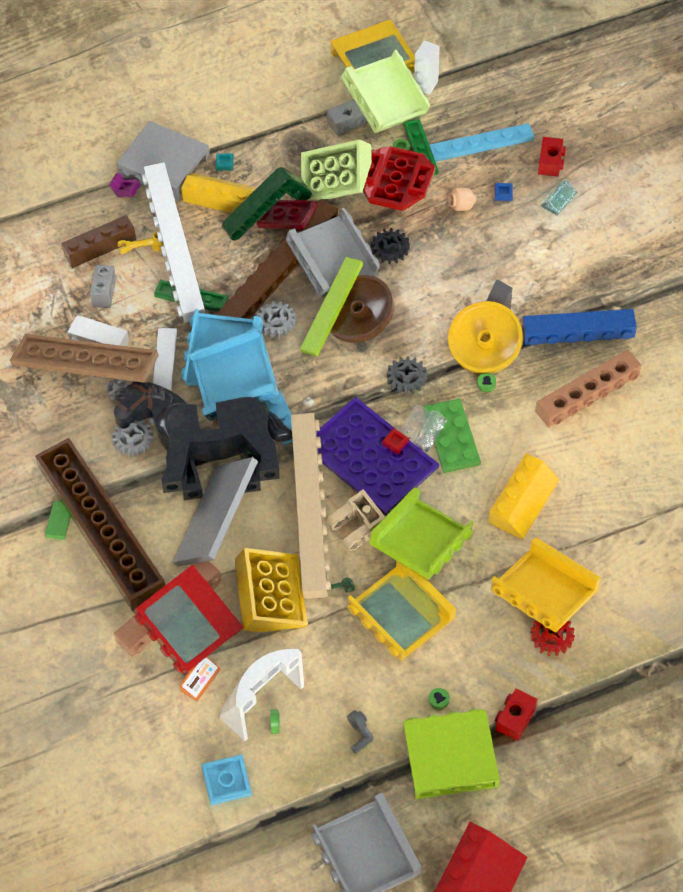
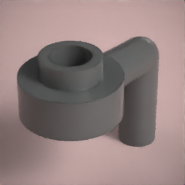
M353 710L347 715V719L351 726L363 736L362 739L351 746V750L356 754L373 741V735L367 729L366 716L361 711Z

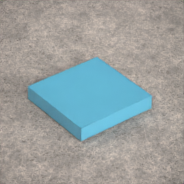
M242 754L201 764L210 805L252 796Z

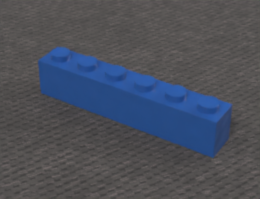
M634 309L523 316L522 320L524 345L635 338L637 329Z

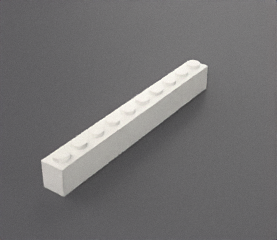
M165 163L145 166V174H142L143 184L148 186L145 190L147 199L152 201L149 203L151 213H155L156 216L153 217L155 228L159 227L157 236L159 242H163V246H161L162 255L167 257V261H165L166 270L171 272V276H169L170 285L175 287V291H173L174 300L179 302V306H177L178 315L183 317L184 323L190 322L191 316L195 314V309H198L199 313L205 314L203 301Z

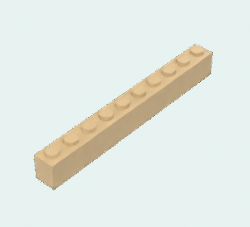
M314 413L291 415L302 592L304 599L328 597V590H331V579L327 578V572L330 571L329 559L326 560L325 554L329 553L328 541L324 542V536L328 535L327 524H323V518L326 517V508L322 506V500H325L324 488L320 486V483L324 482L323 471H319V465H323L322 454H318V448H321L320 436L317 437V431H320L319 419H315Z

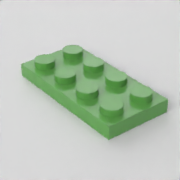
M461 399L424 406V413L443 473L481 465Z

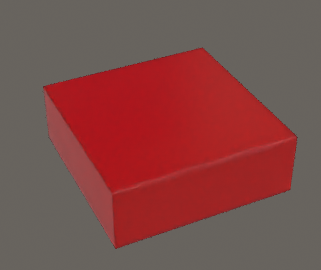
M393 428L382 441V445L399 454L409 442V437Z

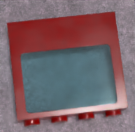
M193 564L139 605L133 612L138 624L146 627L150 639L158 642L163 655L170 657L174 662L172 665L178 673L182 672L184 676L244 628Z

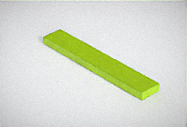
M345 257L300 348L302 353L318 357L363 266L361 260Z

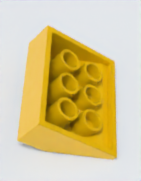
M244 548L235 558L243 631L268 632L307 627L308 622L302 592L298 554Z

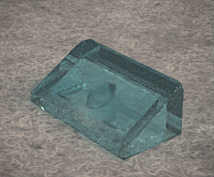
M564 180L542 202L541 206L551 213L558 215L578 192L567 180Z

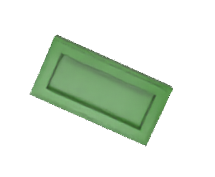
M61 501L53 502L45 532L46 538L63 540L66 538L71 517Z

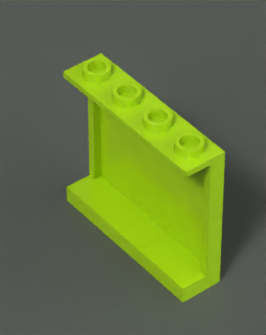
M414 487L372 530L369 544L430 580L434 574L437 575L441 571L445 562L448 563L451 560L453 553L461 549L463 542L471 538L474 521L471 520L466 526L462 525L419 500L421 491Z
M475 708L463 713L454 711L442 716L433 714L421 719L412 717L403 721V732L405 733L415 800L499 787L500 778L486 709L480 710Z

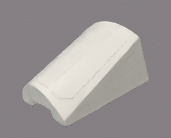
M298 649L279 650L258 659L247 669L227 698L219 718L243 741L248 739L244 714L256 704L255 693L279 671H282L300 689L304 687L302 654Z

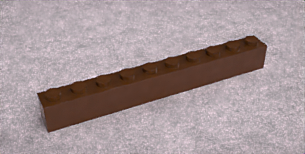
M321 199L317 203L318 206L304 230L338 217V208ZM295 229L297 233L304 231L300 229ZM286 238L280 241L279 246L270 252L268 258L259 264L257 270L248 276L243 286H240L233 297L228 299L223 308L214 315L250 319L299 265L297 258L286 242Z

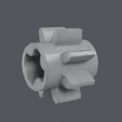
M114 379V381L108 382L106 391L110 395V399L122 401V397H126L127 380Z

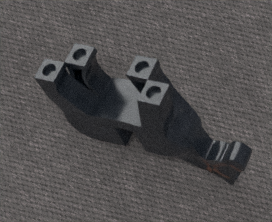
M133 381V383L126 386V397L114 408L115 422L120 428L129 427L130 423H133L135 420L141 421L147 418L153 420L159 440L167 450L166 471L161 478L163 493L183 491L184 500L199 499L203 496L202 486L194 461H215L240 455L242 459L253 457L258 461L244 493L261 491V481L280 479L275 442H285L293 439L292 431L284 425L280 418L267 410L261 401L252 397L216 402L218 428H208L201 431L199 429L197 406L195 404H187L174 392L154 383Z

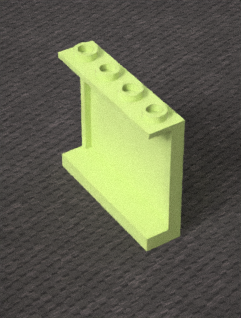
M394 50L392 56L355 70L352 66L347 67L341 76L374 133L425 115L430 107L428 99L424 96L419 84L416 83L411 71L407 68L397 50Z

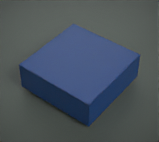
M495 183V201H513V183Z

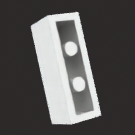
M424 40L415 53V81L419 84L423 93L430 95L438 83L439 46Z
M79 315L76 316L68 330V336L71 340L127 346L129 343L126 330Z

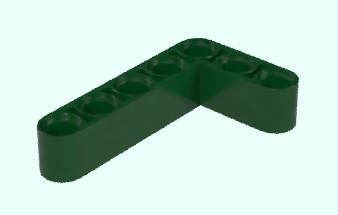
M284 167L277 168L223 221L222 228L231 240H238L285 194L290 195L296 200H308L312 192L301 178Z

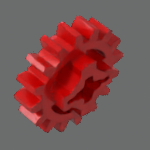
M534 621L530 632L534 648L540 647L541 654L544 651H548V656L552 652L559 656V651L565 654L567 648L572 647V642L575 638V635H573L575 629L570 627L571 621H567L556 633L546 628L540 622ZM542 628V632H543V633H542V635L540 636V635H539V631H540V629ZM564 633L566 634L565 640H563Z

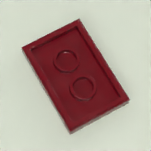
M279 200L256 224L258 228L304 230L318 204L316 201Z

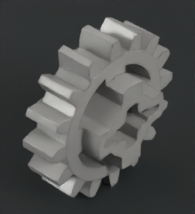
M272 301L270 306L266 303L265 309L260 307V313L256 314L258 317H262V331H264V335L270 334L271 338L274 335L281 338V334L287 336V331L292 332L293 326H296V313H294V309L289 308V304L283 306L282 301H279L278 304Z
M135 420L127 428L114 427L115 432L112 433V443L117 452L121 451L122 456L128 453L129 457L132 454L139 457V452L145 454V448L151 449L150 443L154 442L153 431L150 430L149 424L145 425L144 420L140 422Z

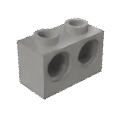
M96 265L90 291L93 307L111 308L117 279L114 266Z

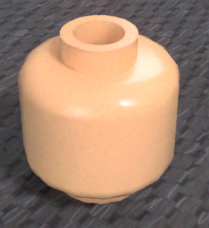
M455 188L448 196L449 206L455 211L471 210L476 202V196L469 188Z

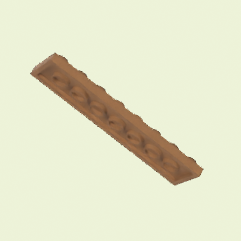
M25 334L10 358V362L14 366L145 383L159 354L157 350Z

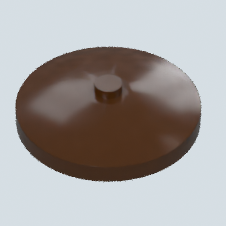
M358 275L330 333L337 339L350 343L363 342L381 333L389 324L395 308L394 297L386 283L374 276Z

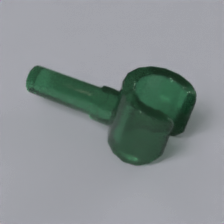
M348 577L339 583L331 584V589L344 587L347 593L355 590L352 579Z

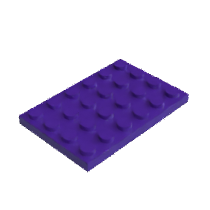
M355 397L320 427V431H317V437L320 436L321 448H318V454H322L323 465L357 493L364 489L382 514L387 516L414 487L417 488L439 468V463L410 440L399 454L382 445V441L394 427Z

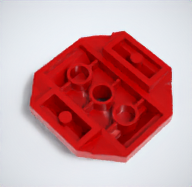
M392 146L382 147L377 150L373 149L371 150V165L363 193L370 204L404 211L426 197L435 173V165L422 153Z

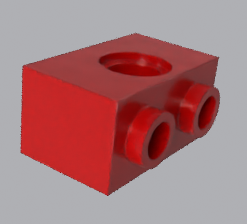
M543 137L538 175L559 177V171L564 168V159H561V156L565 157L566 146H563L564 139Z
M515 688L513 694L509 693L504 702V705H506L504 710H499L496 715V730L519 741L537 708L538 699ZM516 711V712H518L520 715H519V716H513V715H511L510 712Z

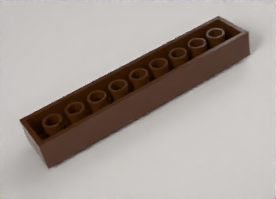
M67 438L35 455L38 467L133 612L139 605L166 585L165 581L70 438Z

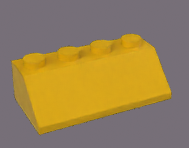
M196 173L187 175L181 188L183 202L232 213L256 189L255 187Z
M525 453L491 508L488 523L524 540L559 482V478L544 461Z

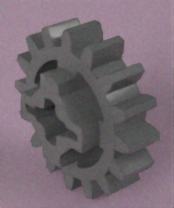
M407 356L406 360L399 357V362L393 360V366L389 365L386 373L387 383L391 384V389L397 388L398 394L404 391V395H407L408 391L414 394L415 389L421 391V386H425L427 380L426 367H423L422 361L416 363L417 358L410 360L409 356Z

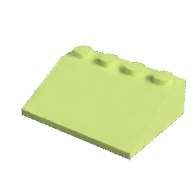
M355 140L301 152V179L312 192L308 200L318 202L321 199L327 200L363 192L371 165V144L362 140Z

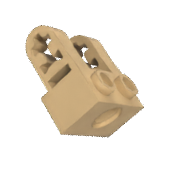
M364 489L347 500V504L332 513L326 520L332 530L341 528L356 517L363 524L343 540V544L349 552L358 549L368 542L371 538L372 530L385 518Z

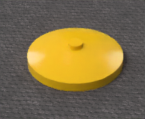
M491 301L477 302L462 309L453 319L448 332L449 348L456 362L464 369L477 374H492L508 367L517 358L523 343V332L516 315L506 306Z

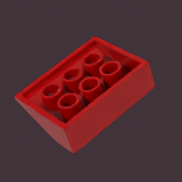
M469 822L434 892H511L528 857L491 831Z

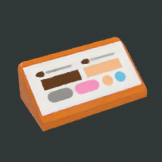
M206 657L189 671L179 686L180 691L198 702L221 669Z

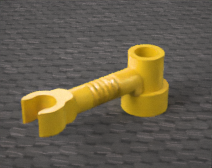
M158 231L152 234V238L132 242L121 240L118 242V247L124 246V248H120L121 254H125L137 247L151 245L152 250L158 252L161 251L163 242H159Z

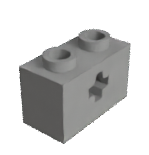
M354 99L327 110V122L336 135L346 133L353 128L367 123L365 116Z

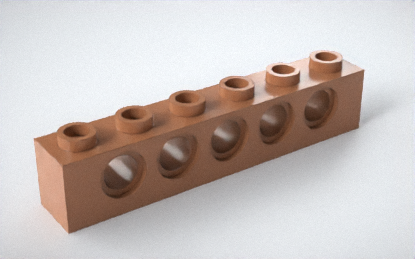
M627 349L538 400L535 412L548 428L554 424L558 425L568 416H574L580 409L591 406L599 398H605L611 391L622 388L630 380H636L640 376L642 365Z

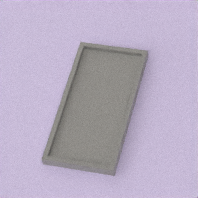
M251 457L216 466L172 563L179 567L215 559L258 463L256 459Z

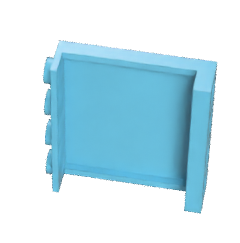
M195 309V314L191 316L190 320L192 331L188 333L187 337L189 349L184 354L186 366L182 368L181 379H183L185 385L199 387L193 362L188 357V354L193 353L196 349L209 347L214 342H223L230 336L244 334L249 329H258L262 334V317L254 316V319L203 314L199 313L198 309Z
M249 329L244 334L230 336L223 342H214L209 347L194 350L193 353L188 354V357L193 362L205 407L202 409L203 414L210 421L217 419L216 402L242 397H252L263 402L280 395L264 338L258 329Z

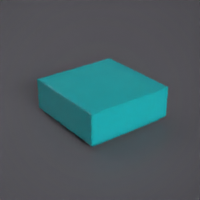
M216 153V171H233L234 153Z

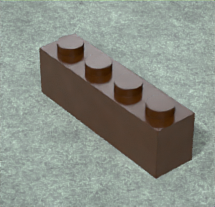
M122 216L62 242L64 256L71 268L77 267L120 248L118 247V242L121 240L136 241L135 229L128 216Z

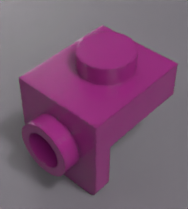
M116 173L109 183L110 188L117 197H133L141 185L138 179L124 180L120 173Z

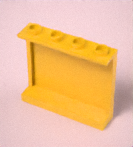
M535 537L531 541L530 550L499 579L495 576L492 577L491 591L556 633L598 592L601 577Z

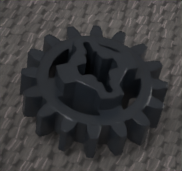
M392 228L389 231L383 229V233L377 232V237H372V254H375L377 259L381 258L382 263L385 260L388 261V264H391V261L398 263V259L404 260V255L408 256V250H410L409 238L405 237V233L399 234V229L395 232Z

